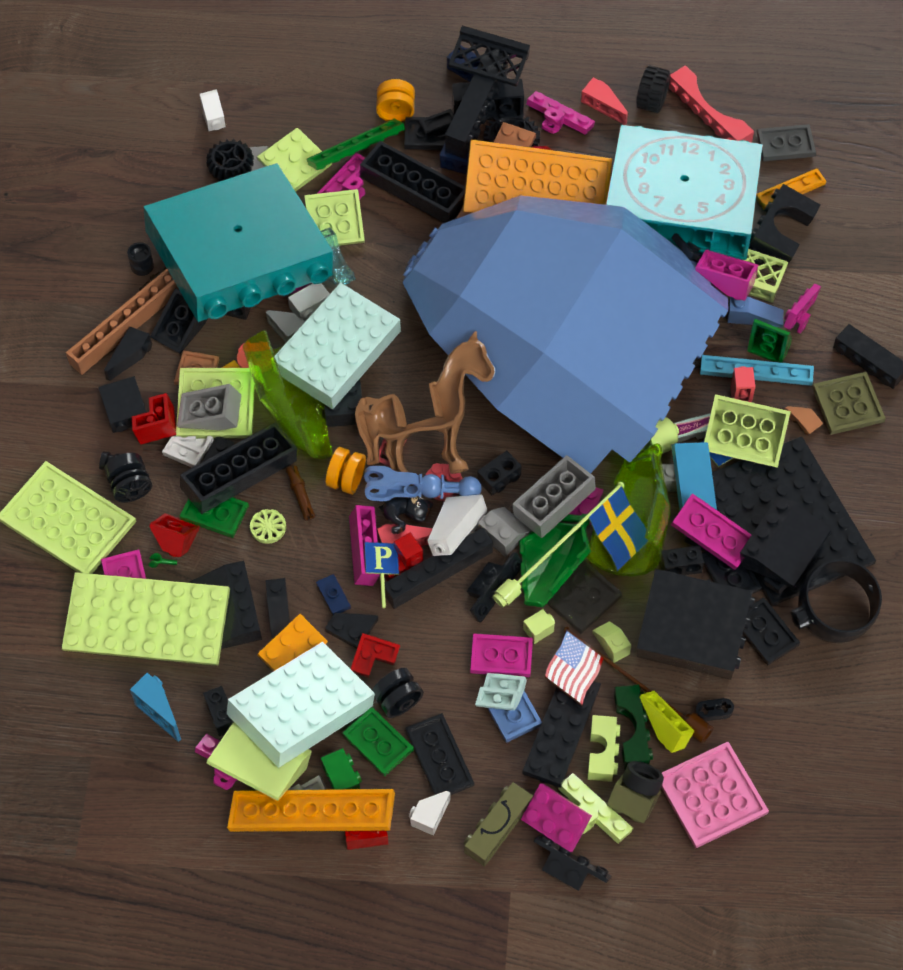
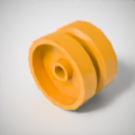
M400 79L382 82L377 88L376 112L378 116L385 121L395 118L401 122L406 121V117H412L415 107V89L412 84Z
M338 447L331 458L327 470L326 486L336 490L341 486L343 492L353 495L361 482L366 465V456L358 452L351 455L350 450Z

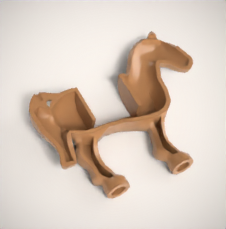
M477 331L470 336L467 342H463L454 348L444 363L443 371L438 381L429 383L436 417L407 425L403 406L395 394L387 395L380 399L371 397L360 399L356 407L355 418L359 434L368 451V465L379 463V437H383L387 442L385 455L390 462L391 469L397 472H408L402 455L405 440L414 433L439 431L444 434L442 458L449 463L450 474L469 470L466 461L461 459L456 449L457 434L465 413V374L473 375L482 382L491 381L495 374V367L487 355L484 344L477 339Z

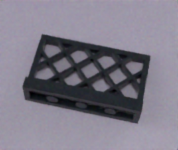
M462 25L449 67L517 87L525 62L529 57L530 45ZM463 41L469 43L471 47L462 50L460 45ZM484 47L488 52L479 55L477 49ZM474 51L477 57L468 60L465 54ZM501 52L505 57L496 60L494 54ZM463 56L466 61L462 64L454 63L455 59ZM491 56L494 62L485 65L482 59ZM514 57L521 58L522 61L521 63L514 65L511 59ZM480 61L483 67L475 69L471 64ZM508 61L511 67L502 70L499 64ZM497 66L500 72L492 74L488 69ZM514 71L516 75L515 80L507 78L505 74Z

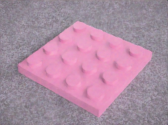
M729 742L662 772L664 781L661 788L695 849L769 813L768 808Z

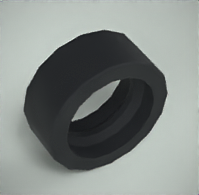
M632 761L628 763L622 780L628 788L639 794L655 796L659 793L664 776L652 765Z

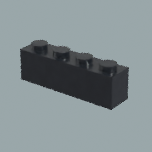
M848 324L836 337L833 348L839 354L849 358L855 365L865 369L868 374L878 378L884 385L894 389L903 379V360L852 325Z

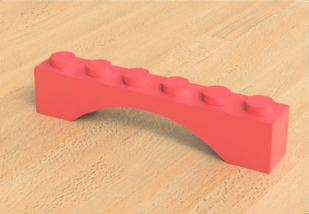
M686 65L671 74L669 89L675 92L681 101L686 103L693 113L697 114L706 125H709L717 136L722 139L752 142L754 130L743 120L726 116L712 108L699 91L697 76Z

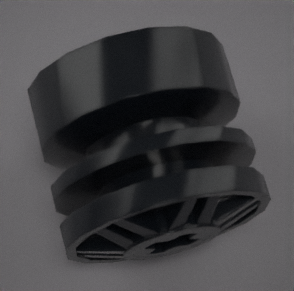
M137 453L118 455L109 460L104 467V473L110 484L111 491L118 502L126 503L138 500L147 495L152 489L153 485L142 457Z

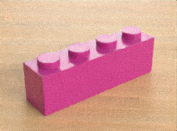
M356 505L349 515L354 584L374 586L380 574L366 573L364 543H378L375 508L372 506Z

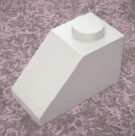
M217 89L201 93L200 100L203 117L208 131L226 127Z
M445 791L420 800L416 807L413 806L409 813L411 826L434 836L450 802V792Z

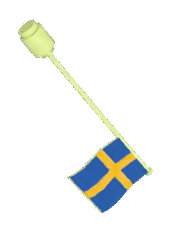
M618 482V486L518 581L507 579L492 596L494 601L502 608L509 606L522 593L520 583L588 519L598 539L611 556L616 570L621 569L650 541L644 524L631 507L624 493V483Z

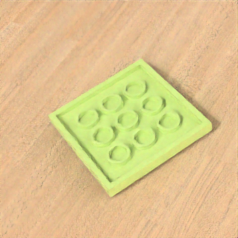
M180 368L177 422L182 393L230 384L241 394V402L236 428L204 430L178 428L176 425V436L183 438L188 436H196V438L212 436L213 438L244 439L253 434L255 368Z

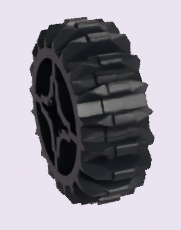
M227 138L225 142L219 141V145L214 144L213 148H209V154L206 157L208 171L214 178H218L219 181L251 172V166H254L252 150L248 148L246 143L242 144L241 140L236 142L234 138L232 141H228Z

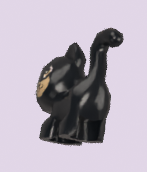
M419 496L407 499L406 497H396L395 499L383 501L384 504L378 508L383 512L387 520L397 525L391 528V532L393 534H400L405 531L406 523L398 518L399 515L405 514L415 522L422 523L429 515L433 502L424 500Z

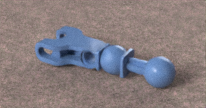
M369 466L364 472V479L367 483L365 486V496L372 501H388L394 497H421V494L427 498H436L440 495V499H443V493H459L460 496L480 495L482 490L481 483L472 476L464 477L460 482L444 481V475H441V478H439L437 475L428 474L422 478V474L397 472L386 466ZM372 473H376L379 477L373 478L369 475ZM372 489H379L377 493L370 492Z

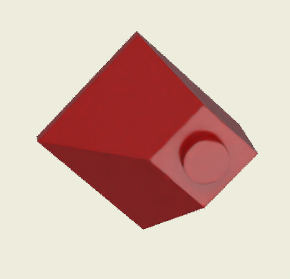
M166 513L151 522L149 526L161 549L172 557H181L189 551L200 526L180 520V518Z

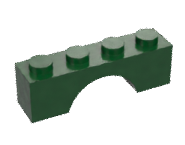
M639 685L618 686L614 690L616 713L627 717L635 728L633 737L624 742L622 746L624 770H626L628 763L632 761L649 764L650 760H653L652 748H648L647 742L650 741L649 729H645L647 713L643 710L640 696L644 692H640Z

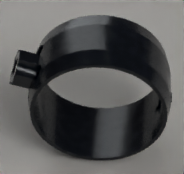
M838 559L823 563L815 568L802 584L798 596V608L790 612L792 621L799 630L806 627L814 636L827 642L845 643L855 640L864 635L877 620L882 603L881 589L874 575L857 562ZM826 573L843 574L855 580L864 589L869 600L870 616L867 624L856 630L845 631L832 628L823 623L816 616L809 602L808 591L811 580Z

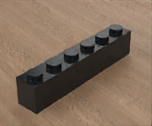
M483 527L466 536L452 555L431 556L385 583L386 599L393 609L401 606L493 553V541Z

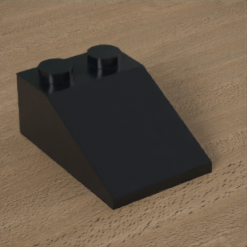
M175 288L150 337L181 354L208 319L198 322L180 290Z

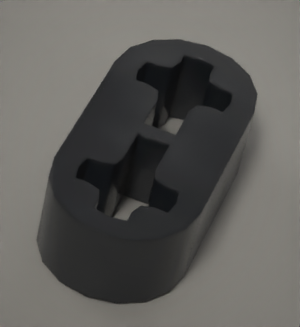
M727 698L701 701L696 706L695 714L705 721L727 719L733 714L734 704ZM722 705H725V707L728 708L727 712H724V710L721 709ZM703 707L708 711L707 715H704V712L701 711Z

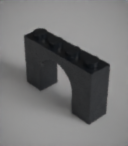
M783 184L780 189L776 188L771 198L774 200L773 202L769 201L764 211L767 213L765 216L762 214L757 224L760 226L752 231V240L749 245L766 255L787 261L789 264L800 244L777 230L774 224V217L786 215L809 226L820 204Z

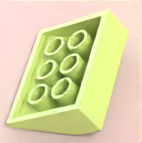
M715 394L704 442H708L709 452L778 468L791 411Z
M234 722L208 758L207 764L278 801L305 772L312 751L307 749L278 768Z

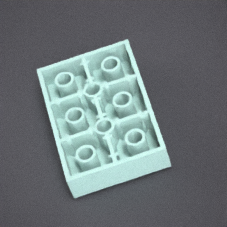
M340 283L271 359L273 372L331 409H334L401 332L400 319Z
M321 642L229 698L227 715L279 768L373 707L375 693L331 649Z

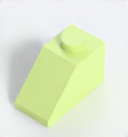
M610 621L592 630L612 662L615 663L630 655L631 643L623 631Z

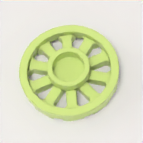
M261 510L252 517L250 531L257 541L265 544L274 543L284 536L286 521L283 515L276 510Z

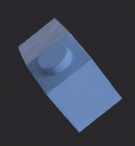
M730 297L728 323L753 325L754 319H757L775 327H783L784 310L751 297H747L745 301Z

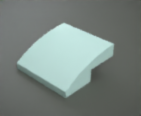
M487 673L484 686L479 689L476 707L515 711L527 682L524 676Z

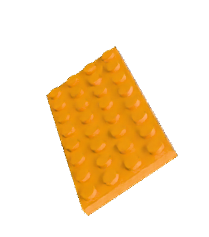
M471 140L463 212L474 213L520 195L606 205L610 186L612 158Z

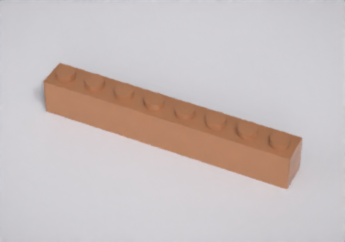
M168 269L164 270L66 352L69 364L76 371L83 375L120 344L129 327L138 329L168 303L174 289L179 290Z

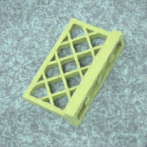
M748 249L747 260L744 261L755 264L754 260L761 259L765 263L758 266L757 275L759 278L755 279V283L748 295L773 303L788 262ZM777 264L783 267L781 270L774 272L771 266ZM768 268L771 274L762 276L759 270ZM773 278L776 284L775 286L769 285L765 280Z

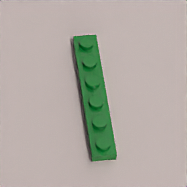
M394 118L307 158V163L316 170L324 169L327 165L337 163L346 156H352L361 149H367L374 143L384 141L389 136L397 135L400 131L405 130L404 123Z

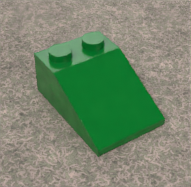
M754 319L747 352L772 362L783 363L791 345V334L788 331Z

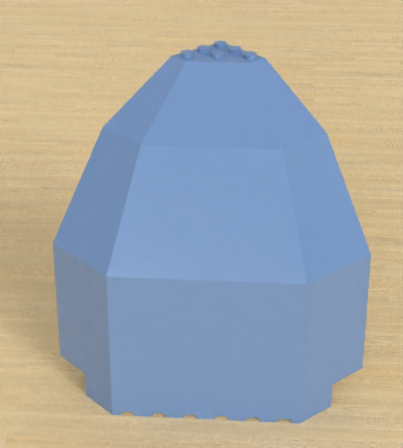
M520 195L441 224L438 229L435 227L429 235L431 237L428 242L424 241L419 247L416 256L413 255L405 268L406 271L403 274L405 276L403 284L429 335L447 355L461 343L467 342L470 336L477 331V339L484 344L487 355L495 367V374L489 382H482L470 374L465 375L492 405L562 458L566 455L569 456L590 474L611 450H614L628 462H631L651 440L658 430L655 427L659 420H664L671 408L668 406L671 399L675 400L683 388L680 385L684 378L688 379L695 368L694 360L696 357L699 359L708 346L705 343L707 338H712L720 324L717 321L720 316L725 317L728 312V298L695 270L698 263L689 260L682 250L622 206Z

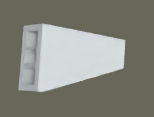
M483 495L446 497L427 540L433 556L452 555L486 514L487 507Z

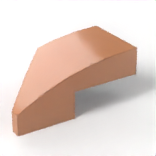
M792 406L784 408V410L791 411L790 419L792 421L796 420L806 435H809L823 424L812 409Z

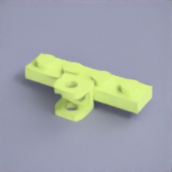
M572 773L564 780L562 787H558L574 804L592 815L583 834L588 832L596 823L619 844L632 832L633 827L613 811L611 807L607 806L575 774Z

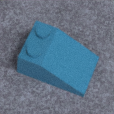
M146 673L130 689L134 703L179 742L181 737L166 698L165 690L162 687L163 683L157 676L154 675L152 677Z

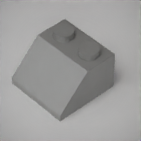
M505 507L488 512L478 522L477 528L479 530L483 527L493 541V547L505 557L520 544L519 540L532 533L530 528Z

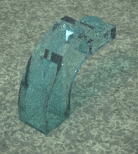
M331 228L322 230L321 233L333 250V276H330V279L334 285H339L340 283L347 285L351 281L356 280L354 272L349 268L342 256L336 233Z

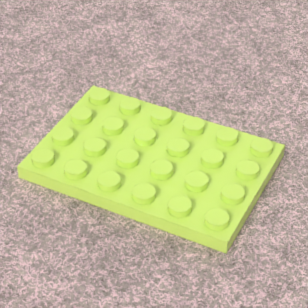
M47 461L43 463L0 512L1 523L78 573L93 574L102 563L101 559L109 555L137 522L135 517Z

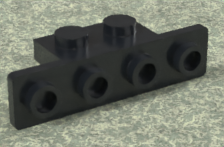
M513 552L503 566L488 562L468 588V594L478 598L470 609L477 622H482L496 602L492 597L495 591L507 579L513 580L521 570L522 560L517 553Z
M545 835L535 837V843L551 851L542 870L579 891L588 873L605 883L611 879L612 876L608 874L609 871L601 866L595 867L590 864V860L586 857L572 854L562 846L553 843Z

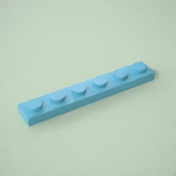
M702 355L701 375L732 378L734 368L745 366L753 367L755 380L810 386L813 384L814 366Z

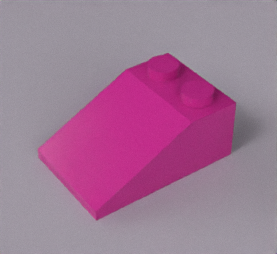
M705 250L695 270L727 296L745 301L755 283L759 265Z

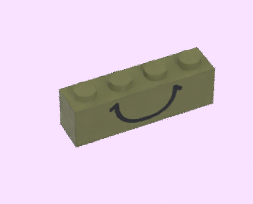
M514 782L502 790L500 800L490 806L488 816L485 819H480L476 825L477 830L473 835L469 834L464 841V853L484 867L520 821L533 798L532 794Z

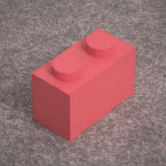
M741 366L734 368L730 386L731 398L752 403L755 391L753 367Z

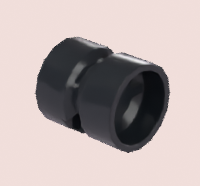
M143 242L132 244L127 251L132 272L138 276L148 275L154 268L150 247Z

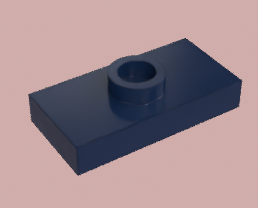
M334 574L316 582L332 615L351 609V605Z

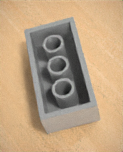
M566 455L513 503L514 516L539 537L543 538L596 489L595 477Z

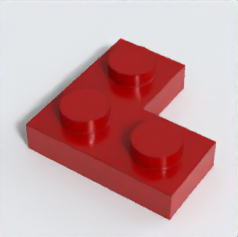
M362 633L350 669L355 674L369 678L375 660L391 665L395 664L400 645Z

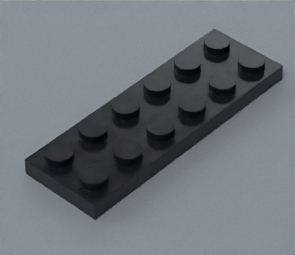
M593 682L585 695L583 706L556 687L523 768V775L559 788L562 787L597 698L601 683Z

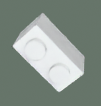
M312 283L288 297L289 308L305 321L330 293L322 283Z

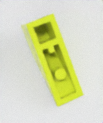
M655 691L641 694L640 700L658 740L671 753L685 749L694 730Z

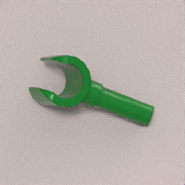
M154 553L149 558L153 559L149 563V566L152 568H156L159 564L177 565V560L162 558L159 553Z

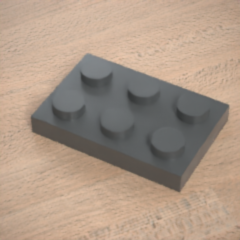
M810 124L757 130L759 144H763L761 153L763 161L815 157L816 155Z

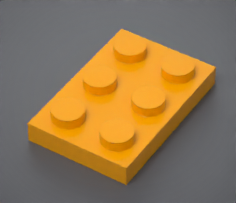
M299 614L257 656L274 672L321 642L326 645L328 641Z

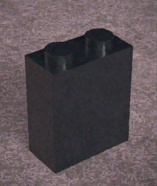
M135 376L98 387L113 433L123 432L131 428L132 416L147 413Z

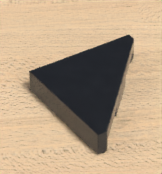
M674 233L671 239L689 260L699 262L703 255L699 252L700 248L690 241L686 243L678 233Z

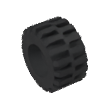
M648 65L639 85L636 99L637 108L659 113L669 88L671 77L669 70Z

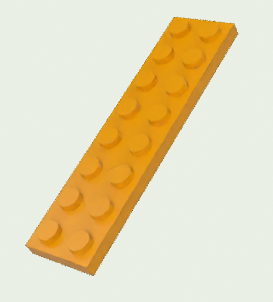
M393 789L287 790L277 801L258 790L234 791L227 828L230 832L390 831L395 792Z

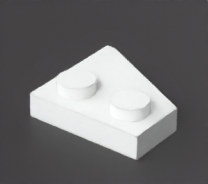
M172 436L162 453L168 458L193 468L201 463L214 439L212 436L196 439V436L185 438Z

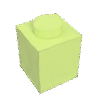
M542 609L523 621V630L529 637L533 638V643L535 644L554 632L555 620L550 613L547 614Z

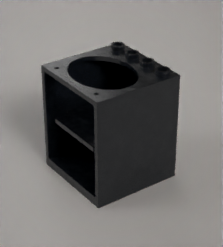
M655 569L638 640L637 657L731 680L734 669H739L741 657H738V651L744 648L746 637H742L744 629H748L750 617L746 616L748 609L753 608L755 597H751L752 591Z

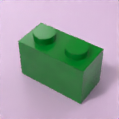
M343 748L321 757V765L333 790L360 789L361 777L358 771H353V760L350 754L345 753Z

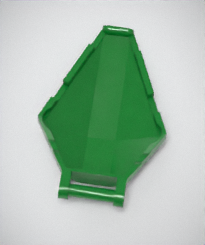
M568 514L561 521L579 523L587 514ZM589 519L522 581L525 605L544 607L589 555L591 548L586 533V527L590 523ZM558 523L543 538L532 532L519 540L520 553L522 555L521 576L577 524Z

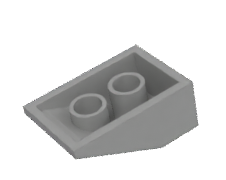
M230 384L182 393L177 427L204 430L236 428L241 394Z

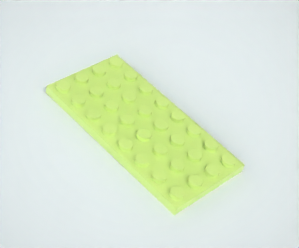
M75 572L62 650L218 666L230 588L228 586Z

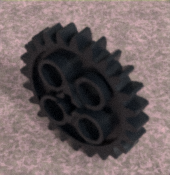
M507 112L505 117L502 113L500 118L494 117V122L489 121V126L486 125L483 132V141L494 142L502 123L505 122L536 133V138L531 148L540 144V131H538V126H534L535 121L529 122V116L524 119L523 114L518 117L516 112H514L513 116H510V113Z

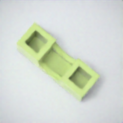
M592 716L590 742L601 743L605 747V751L599 754L590 753L588 780L612 782L613 775H617L618 763L614 762V756L619 754V744L615 743L616 737H620V725L617 724V717Z

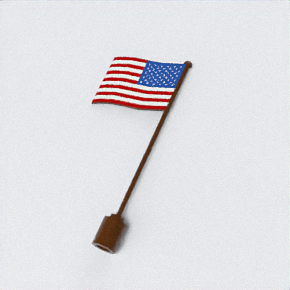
M570 627L563 629L565 633L564 639L547 667L545 679L578 704L583 706L585 695L598 676L603 660L636 685H639L647 693L651 692L650 689L569 630ZM668 704L694 730L692 737L700 743H704L714 730L712 725L695 713L685 716Z

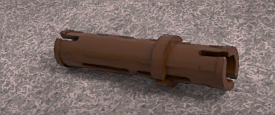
M294 465L293 470L292 466L286 469L291 482L290 488L294 490L303 519L308 521L309 516V519L312 520L316 515L304 487L305 481L301 479L298 467Z

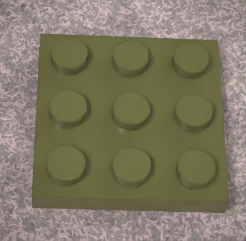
M867 372L813 384L812 389L831 435L885 422L886 418Z

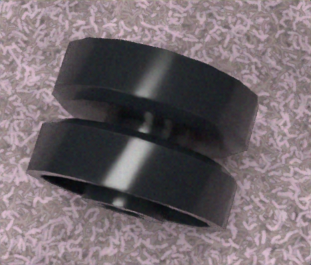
M399 668L380 679L372 689L375 693L374 699L377 703L382 704L381 709L388 718L404 714L423 697L424 691L417 682H413L414 677L407 668Z

